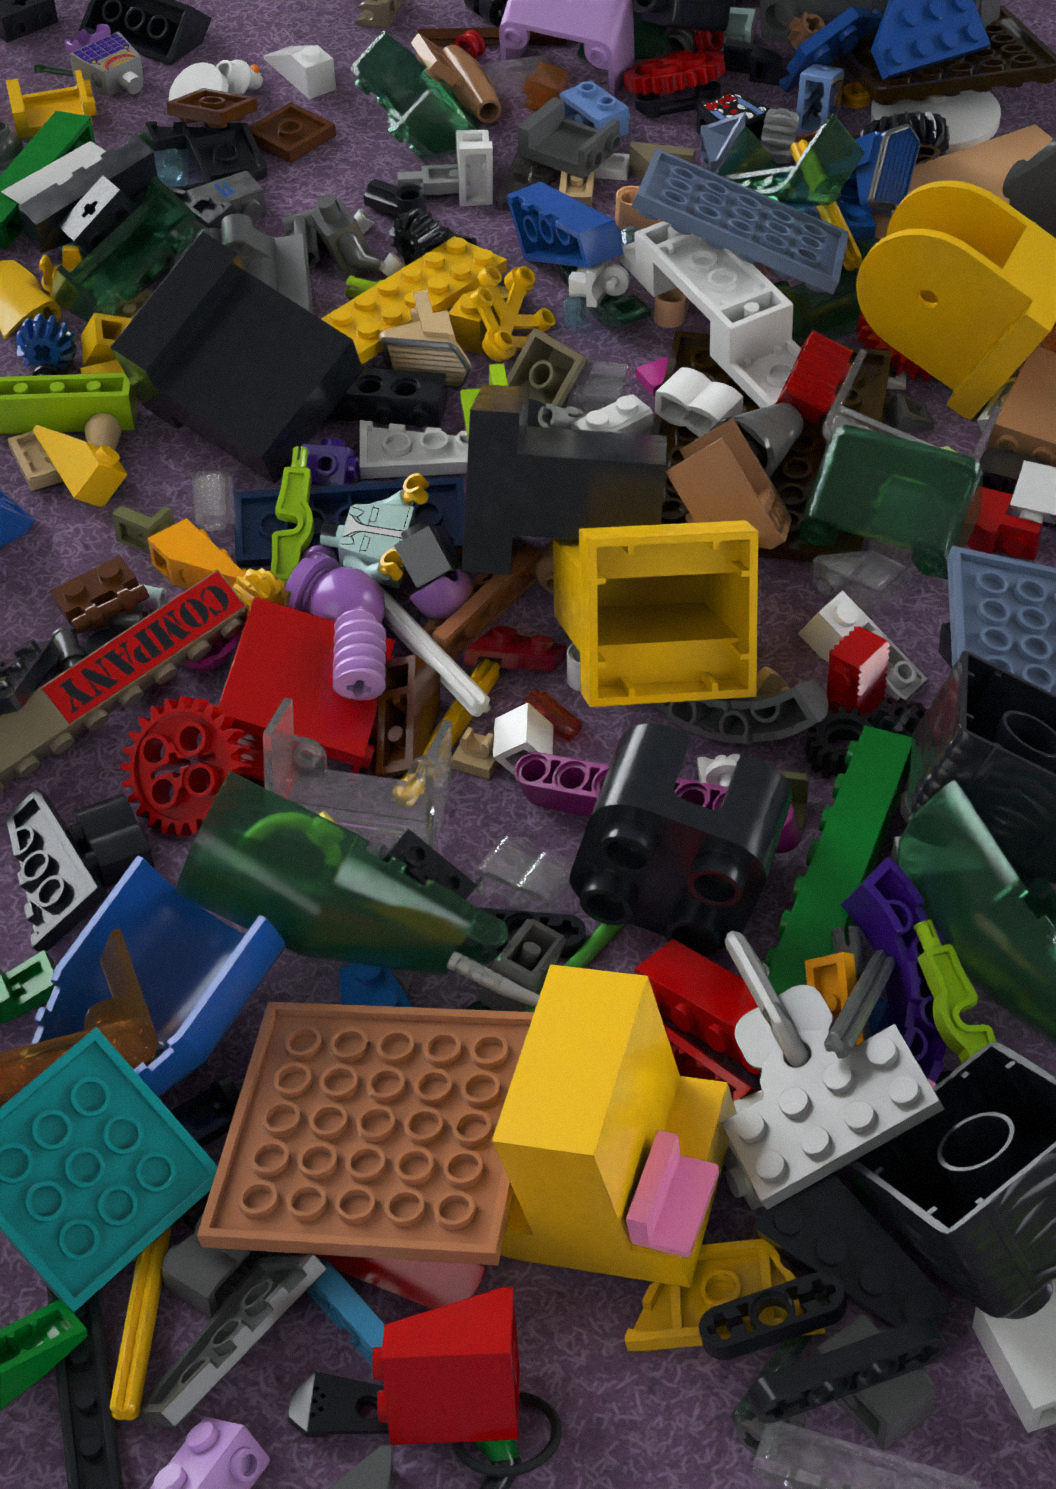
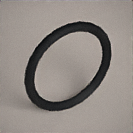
M520 1391V1402L530 1404L541 1410L551 1424V1436L546 1447L537 1456L524 1463L512 1466H495L480 1462L467 1452L463 1442L451 1443L455 1455L473 1471L487 1476L511 1477L531 1472L548 1461L559 1447L562 1438V1423L557 1411L542 1398Z

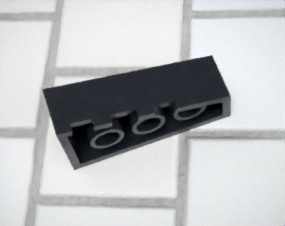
M136 133L127 138V144L116 151L111 148L101 154L102 159L87 169L82 166L72 172L73 176L63 184L58 185L55 183L19 205L24 233L41 254L74 242L57 225L102 175L119 188L131 201L151 184H159L154 151Z

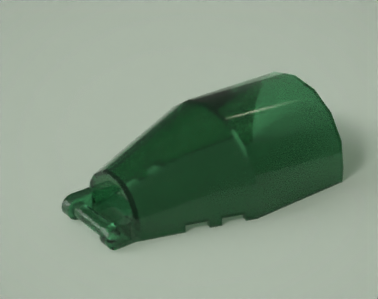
M229 771L202 823L180 874L175 891L178 896L246 930L250 929L259 915L265 917L285 941V949L301 957L443 977L449 971L447 964L455 951L462 954L463 957L466 956L469 960L481 964V966L487 965L495 958L497 947L504 943L508 935V928L501 919L475 907L431 879L427 881L425 886L403 873L407 864L396 857H392L389 863H386L368 852L366 849L370 841L231 771Z
M954 779L939 790L913 815L899 839L896 864L924 899L922 908L928 918L933 921L936 931L941 933L944 944H951L954 947L961 966L971 984L1056 1048V891L1050 882L1037 878L1030 887L1024 885L967 795Z

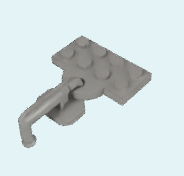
M736 931L726 934V948L758 1006L746 1013L738 1021L735 1028V1039L748 1064L753 1069L761 1070L760 1084L764 1098L721 1122L760 1201L767 1210L944 1110L943 1105L895 1024L854 1046L848 1057L843 1059L837 1058L834 1051L827 1052L824 1047V1041L833 1027L835 1019L821 993L810 985H797L777 995L768 979L769 967L761 963L745 936Z

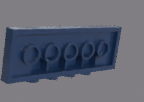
M408 477L390 482L364 480L358 484L346 485L329 482L311 487L309 506L314 520V534L307 549L321 545L320 534L324 522L345 525L351 506L355 504H370L389 498L403 489V484ZM463 477L426 479L429 482V487L424 490L428 493V500L425 504L421 505L414 501L415 523L422 522V524H426L429 522L431 526L443 525L447 534L454 537L453 545L455 548L463 549L465 515ZM280 489L233 492L235 561L239 568L271 566L272 534L275 531L290 530L297 526L294 523L278 520L276 517L275 508ZM330 547L332 550H334L337 556V561H339L338 548Z

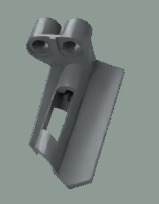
M238 213L224 217L221 221V230L207 228L196 233L195 240L204 231L238 253L245 271L313 314L305 234L273 238L253 228L252 219L249 216Z

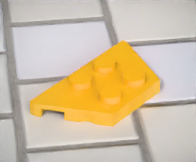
M763 1239L704 1244L701 1246L690 1288L657 1282L649 1285L641 1301L643 1310L634 1328H628L625 1334L627 1351H652L702 1346L699 1322L707 1310L794 1280L796 1277L791 1270L784 1267L777 1250ZM799 1299L793 1300L797 1316L802 1315L803 1309H800ZM770 1306L760 1313L758 1319L765 1325L774 1326L782 1323L788 1313L779 1306ZM749 1316L743 1317L747 1333L752 1332ZM726 1325L716 1328L722 1340L731 1337V1333L726 1328ZM825 1327L804 1335L825 1333Z

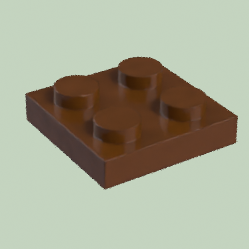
M201 88L167 102V115L180 117V120L185 123L206 122L208 127L211 128L227 127V123L243 120L246 115L257 111V98L207 88Z
M292 102L249 126L258 147L289 163L336 136V126L334 123Z

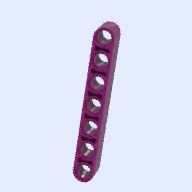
M531 752L518 760L515 765L514 774L524 795L531 803L552 810L590 817L610 765L541 752ZM677 778L674 786V792L679 798L711 810L721 808L727 790L725 786ZM790 804L775 853L792 851L801 841L802 831L792 804Z

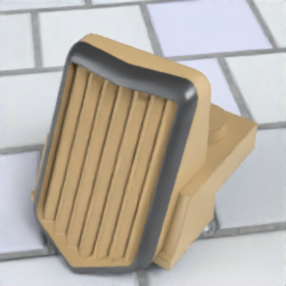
M427 290L413 293L416 308L410 309L413 323L386 329L379 334L387 369L446 373L447 386H464L472 367L468 357L455 340L448 310L433 313Z

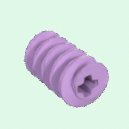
M364 609L345 612L337 618L334 624V672L332 687L337 694L344 698L354 700L375 699L383 694L386 688V629L377 622L372 613Z

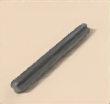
M884 950L874 951L824 1041V1047L827 1052L834 1051L837 1058L841 1059L848 1057L896 966L894 956H886Z

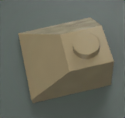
M533 328L507 376L508 386L529 387V399L561 407L587 358L562 341Z

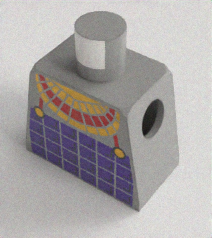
M119 32L70 53L74 81H76L75 70H81L83 81L90 80L91 89L109 97L124 89L130 94H137L143 87L144 78L141 57Z

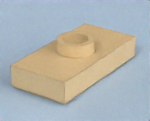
M33 431L8 438L10 450L30 491L64 482Z

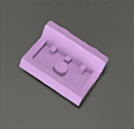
M204 1416L200 1423L190 1430L186 1441L168 1465L159 1471L149 1489H251L269 1464L270 1458L244 1425Z

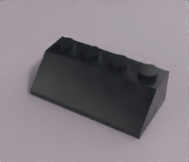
M90 0L79 31L85 29L87 33L92 35L96 32L98 24L109 25L111 35L116 32L121 33L139 54L172 65L202 44L212 18L194 7L176 0Z

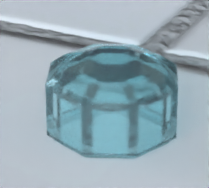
M567 295L564 298V328L566 330H580L586 319L584 299L579 296Z

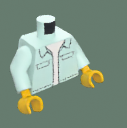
M414 473L405 480L403 489L389 498L370 504H355L351 506L345 525L323 523L320 544L338 548L340 567L361 569L378 583L399 588L405 566L394 545L403 540L401 536L403 531L416 525L415 506L413 504L414 501L419 505L427 502L428 493L424 489L429 487V482L421 474Z

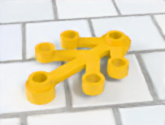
M487 265L478 273V280L482 286H479L470 295L472 304L478 309L487 329L485 338L482 341V347L489 358L496 362L511 359L516 351L522 350L530 334L526 337L513 336V329L536 328L545 332L555 325V316L547 308H541L534 315L518 314L524 296L534 288L536 281L535 274L527 266L514 267L504 277L505 287L510 292L507 302H505L498 287V284L502 281L500 271L493 265ZM491 305H493L499 317V324L490 308Z

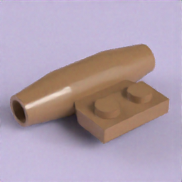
M418 33L411 44L418 53L416 59L427 67L425 72L438 83L441 80L447 82L463 108L483 123L496 121L501 114V105L494 84L479 62L457 45H449L442 50Z

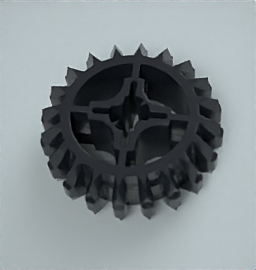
M906 111L902 114L894 113L892 116H883L880 120H873L860 131V137L875 131L882 133L892 128L909 124L920 140L916 164L935 160L949 149L950 135L946 118L929 111L924 113L920 111L908 113Z

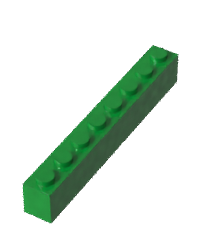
M864 725L859 740H852L850 742L845 760V765L848 766L846 774L838 773L832 793L835 802L833 807L826 806L822 813L819 831L822 832L819 841L812 840L806 858V865L809 866L806 876L799 874L796 879L792 894V900L796 902L792 911L785 909L778 930V935L782 936L778 947L771 945L766 956L765 964L769 967L770 971L768 979L777 995L791 987L807 985L805 960L834 954L833 939L830 932L832 929L844 926L845 943H847L848 926H853L854 920L840 904L874 870L910 773L912 737Z

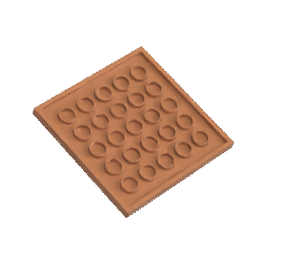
M268 1002L198 1230L197 1237L201 1247L498 1266L513 1188L495 1150L492 1139L534 1012Z

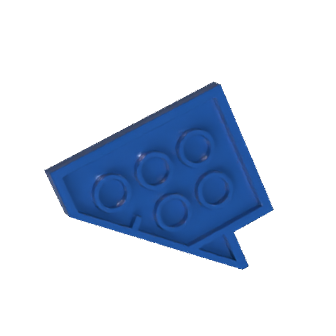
M889 0L874 39L871 53L882 80H886L985 50L991 43L973 0Z

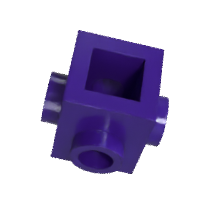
M322 438L321 445L303 443L302 446L309 450L306 468H309L311 472V484L320 486L324 483L333 482L346 485L352 484V479H357L359 458L354 457L355 450L344 447V440Z

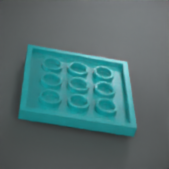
M96 1027L0 1107V1232L52 1292L75 1312L211 1190L218 1166Z

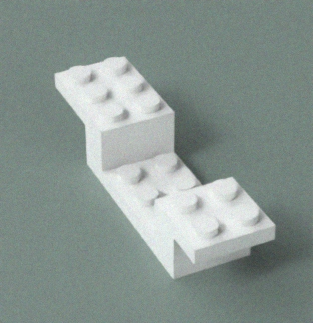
M664 221L636 231L635 242L622 246L624 254L618 256L621 264L653 297L679 288L710 320V356L760 408L775 405L801 350L792 340L793 303L753 264L742 260L736 252L726 248L722 250L713 248L705 242L704 238L692 233L690 235L681 234L675 231L671 224Z

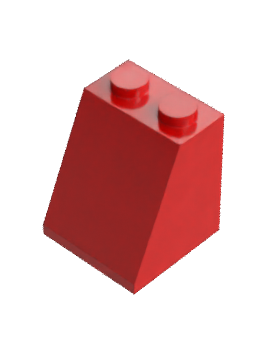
M513 1287L495 1289L384 1325L382 1347L373 1348L372 1367L374 1380H383L384 1390L378 1391L377 1398L379 1423H388L390 1445L518 1440L520 1359Z

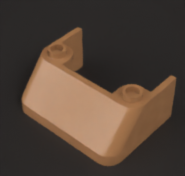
M734 418L679 450L685 460L665 472L689 511L685 515L688 523L746 520L758 530L759 548L773 549L786 541L792 521L791 516Z

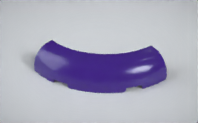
M888 856L840 905L861 928L873 951L884 950L886 956H894L896 966L885 985L889 1004L888 1027L893 1024L896 1025L927 1080L930 1079L936 1083L944 1066L942 1060L947 1045L941 1038L934 1022V998L918 962V957L924 952V949L913 928L916 924L927 921L929 918L922 908L924 899L901 868ZM938 931L937 935L943 946L945 945L941 933Z

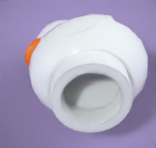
M236 59L233 61L222 60L216 65V68L227 79L228 93L243 95L247 89H259L263 83L262 74L259 72V67L256 64L249 66L245 61Z

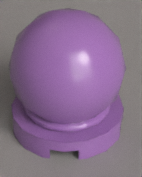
M317 552V557L314 559L303 558L293 570L285 587V590L291 592L289 608L335 622L345 612L364 609L372 613L377 622L382 624L386 612L384 593L376 580L361 569L340 567L337 560L321 552Z

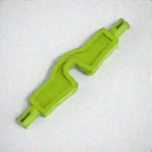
M299 446L293 448L291 467L283 469L282 485L275 508L278 520L297 524L294 529L275 531L272 534V562L270 571L284 582L285 586L293 570L302 560V554L310 545L314 534V520L309 506L312 476L310 469L306 468L309 450L301 446V452Z
M929 919L913 927L924 949V952L918 957V962L934 998L933 1018L936 1028L945 1044L958 1055L961 1064H963L981 1048L996 1042L993 1029L989 1025H967L960 1019L959 1013L971 1010L977 1004L978 995L963 970L954 947L951 944L942 946L933 921Z

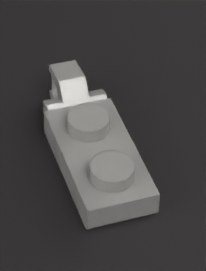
M458 164L421 166V171L397 172V186L419 185L425 190V195L440 196L459 193Z

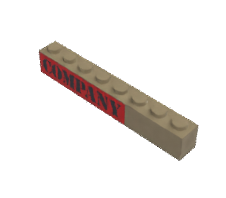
M218 569L35 690L21 710L0 716V794L5 789L4 785L17 776L24 778L30 775L39 767L40 760L52 752L55 755L64 752L75 742L74 737L86 729L89 731L98 729L107 722L111 712L120 706L124 708L132 706L142 698L145 689L156 682L158 685L166 683L178 672L177 668L188 660L192 662L200 660L209 653L212 644L222 637L230 639L244 628L247 620V606Z

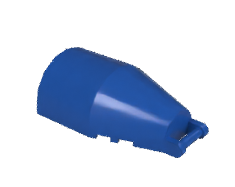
M137 856L56 966L50 980L55 985L46 1008L39 1007L34 1021L39 1026L30 1048L23 1047L0 1106L8 1102L96 1027L126 1061L158 1049H165L150 1065L147 1066L142 1062L134 1069L155 1095L160 1098L206 1063L285 950V941L275 927L261 915L257 917L246 934L227 925L195 904L162 877L144 858Z

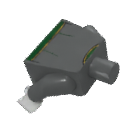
M333 194L323 195L317 200L316 205L318 208L314 209L310 216L323 247L346 280L350 275L358 277L369 270L374 272L381 270L389 277L405 267L401 259L393 253H389L384 261L381 260L380 255L371 253L363 234L371 228L374 222L367 219L369 214L366 211L359 209L353 216L341 198H336Z

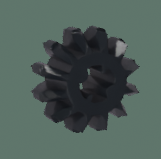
M417 208L407 213L404 212L393 222V227L389 231L390 236L393 238L390 245L397 249L398 257L402 256L404 258L406 266L445 242L443 238L446 232L440 230L438 226L440 220L434 221L430 211L424 213L420 208Z

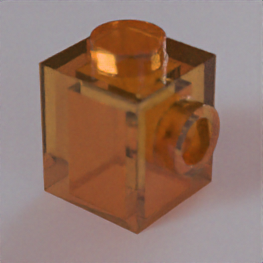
M539 61L534 76L528 74L522 93L527 94L524 107L537 111L553 97L560 99V93L564 91L569 71Z

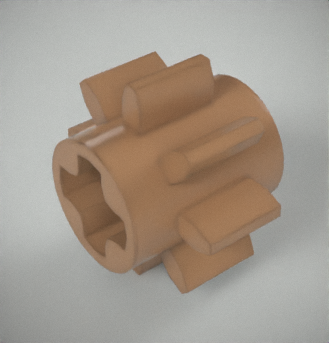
M804 12L800 18L794 17L788 26L792 31L787 36V39L791 41L792 46L797 50L800 44L825 27V23L820 16Z

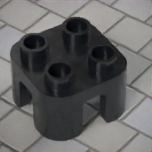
M640 724L628 729L620 738L569 875L570 885L580 899L582 910L592 919L608 925H621L627 922L666 937L668 942L674 939L698 954L707 957L714 954L717 949L726 948V934L731 931L743 933L765 886L792 801V789L784 775L776 768L753 757L743 756L736 763L721 808L711 810L681 799L675 794L674 786L690 744L689 736L683 731L661 724Z

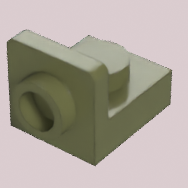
M122 505L112 513L116 540L149 555L150 549L147 538L174 525L173 511L166 506L159 510L152 518Z

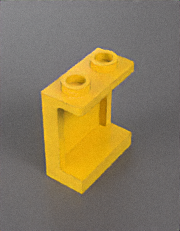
M75 70L76 86L25 95L21 94L18 79L6 80L16 133L19 139L35 136L55 111L85 116L97 115L90 80L83 81L81 70Z

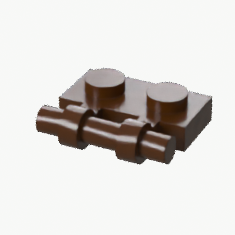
M120 555L49 590L53 602L68 623H72L78 634L90 628L97 630L105 625V620L123 611L128 614L137 609L138 603L150 598L145 586L138 584L136 576Z

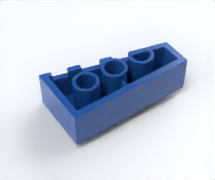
M538 182L506 194L525 260L589 268L624 254L621 245L622 233L616 225L615 219L547 184Z

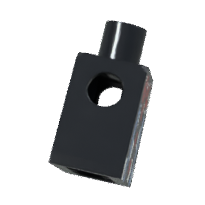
M729 91L714 99L703 95L695 103L697 133L700 135L701 125H708L746 111L744 147L761 140L764 119L770 108L734 91Z

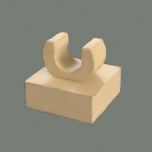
M468 727L460 739V745L451 757V768L490 780L499 765V762L493 758L494 735L492 733H488L487 736L474 733L473 728Z

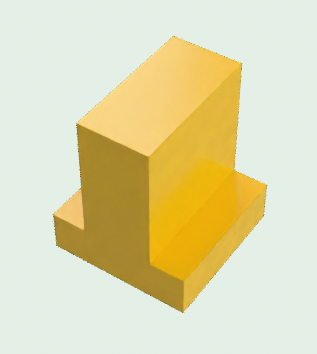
M741 520L579 529V540L553 538L554 617L580 652L581 695L589 707L756 697L758 530L749 522Z
M550 964L492 1139V1143L513 1188L500 1256L538 1264L691 1287L730 1141L721 1122L737 1114L728 1082L680 1076L648 976ZM658 1130L678 1135L682 1156L717 1164L719 1169V1175L692 1254L687 1258L630 1242L626 1217Z

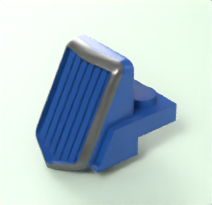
M904 124L882 133L875 131L850 141L851 155L825 165L826 178L840 181L843 186L857 185L859 203L862 209L891 215V211L895 210V205L899 204L908 195L920 148V140L909 124Z

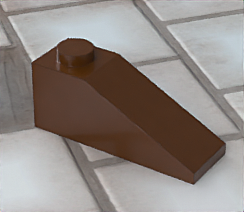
M416 654L389 660L385 664L386 688L383 694L378 696L376 777L379 779L417 771L439 713L440 674Z

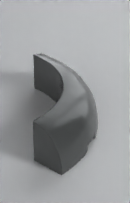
M819 677L796 685L786 691L756 693V697L652 703L666 714L665 718L686 731L717 741L740 744L779 740L802 732L822 721L828 714L829 706L826 691Z

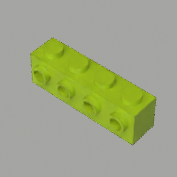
M125 373L0 377V434H24L31 432L36 425L56 432H85V425L89 422V419L99 413L114 416L122 430H135L138 414L137 396Z

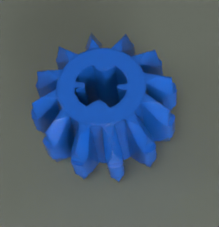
M39 313L35 316L34 320L27 318L23 322L15 340L18 345L16 349L17 356L25 358V367L31 365L37 367L42 363H49L54 365L56 369L65 370L69 366L77 352V345L75 344L76 332L67 331L69 327L68 321L58 323L56 322L55 314L46 319Z

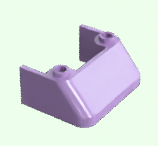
M632 0L507 1L499 27L502 71H508L527 50L531 31L584 43V53L587 60L597 68L608 70L609 94L615 96L623 87V72L627 68H633V65H635Z

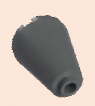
M779 403L724 418L710 429L712 431L734 418L770 479L801 434L803 418L793 405Z

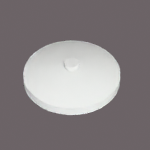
M961 91L960 95L952 97L941 94L932 95L923 101L903 99L898 100L893 105H881L873 99L871 105V122L873 120H880L883 116H892L894 113L902 114L906 111L908 113L916 111L924 113L929 111L946 118V123L949 126L950 141L949 149L944 154L967 149L990 140L999 128L1001 117L999 102L989 91Z

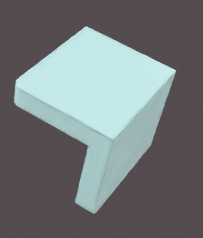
M730 7L728 26L726 31L723 32L724 42L729 38L753 44L756 9Z

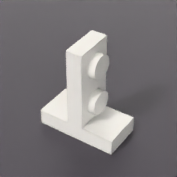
M456 130L460 206L493 204L492 141H489L488 130Z

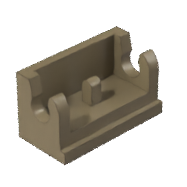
M369 0L360 3L358 8L363 10V12L357 18V25L389 28L403 0Z

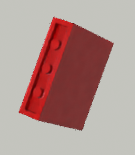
M254 597L219 706L223 707L222 715L235 717L231 729H240L244 733L353 765L349 781L355 782L360 768L368 770L375 746L368 744L369 738L374 740L377 738L378 714H376V710L378 709V697L371 700L348 699L337 694L332 687L335 621ZM386 637V661L398 659L391 656L395 640Z

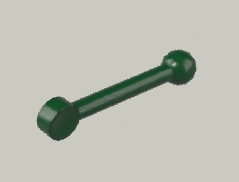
M42 64L34 65L36 73L49 72L73 76L72 70L46 67V65Z

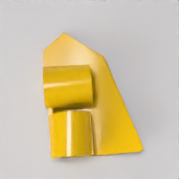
M0 260V332L3 338L6 340L27 318L34 320L35 316L39 313L46 319L55 314L56 322H58L61 317V307L42 291L36 277L15 260Z

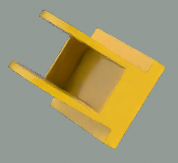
M936 181L925 184L910 192L899 203L889 221L886 237L877 242L863 260L856 281V294L860 309L870 327L881 339L953 390L946 405L962 417L972 420L1045 339L1056 322V238L1001 198L982 187L961 181Z

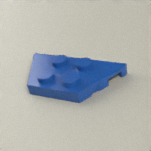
M852 6L800 44L794 53L793 59L786 68L790 74L781 78L778 82L785 92L790 91L799 84L801 72L811 65L830 66L833 63V58L841 52L848 53L859 44L860 38L881 23L883 14L880 10L875 8L871 12L867 7L859 9Z

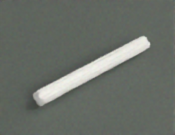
M379 584L384 593L386 610L383 622L414 655L416 654L440 674V682L471 715L479 717L483 712L488 713L491 708L489 705L490 697Z

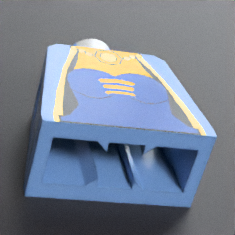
M813 64L801 72L796 111L799 116V132L811 133L822 128L830 129L841 108L844 69ZM816 110H820V111L818 112V115H819L821 118L815 117V116L813 115V112L816 111Z

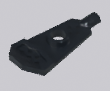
M315 1371L292 1392L288 1422L305 1437H328L329 1434H389L388 1423H379L378 1414L372 1419L362 1418L358 1414L359 1409L367 1405L377 1409L378 1391L384 1390V1386Z

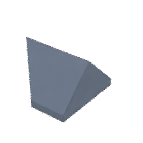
M746 111L708 125H701L700 153L706 170L728 179L744 166Z

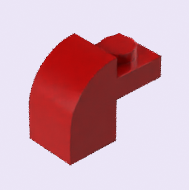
M976 486L967 506L964 537L968 546L972 550L995 555L996 551H1000L1012 557L1035 560L1039 551L1043 524L1011 516L1012 507L1010 503L1013 497L1012 494Z

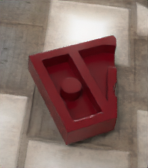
M496 626L465 648L463 664L477 666V661L480 658L490 657L500 659L501 668L553 672L564 662L567 646L555 643V639L549 636L534 635L528 637L517 634V630L511 627Z

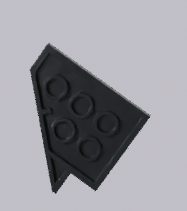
M31 639L13 651L16 657L9 663L0 662V716L21 710L53 665L60 651L52 639L39 643Z

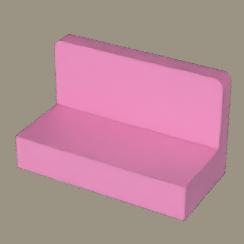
M661 1130L657 1131L629 1208L626 1222L632 1244L687 1258L692 1254L719 1175V1169L717 1164L682 1156L677 1134Z

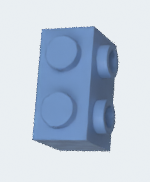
M593 81L582 82L578 86L560 93V99L565 101V118L598 130L602 129L612 119L620 121L621 137L629 133V107Z

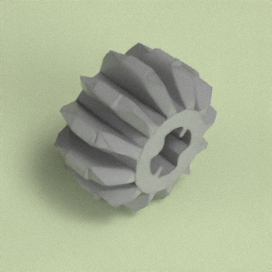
M770 108L767 111L759 155L761 160L777 165L788 164L792 161L793 156L790 147L793 142H796L799 116L796 112L784 108Z

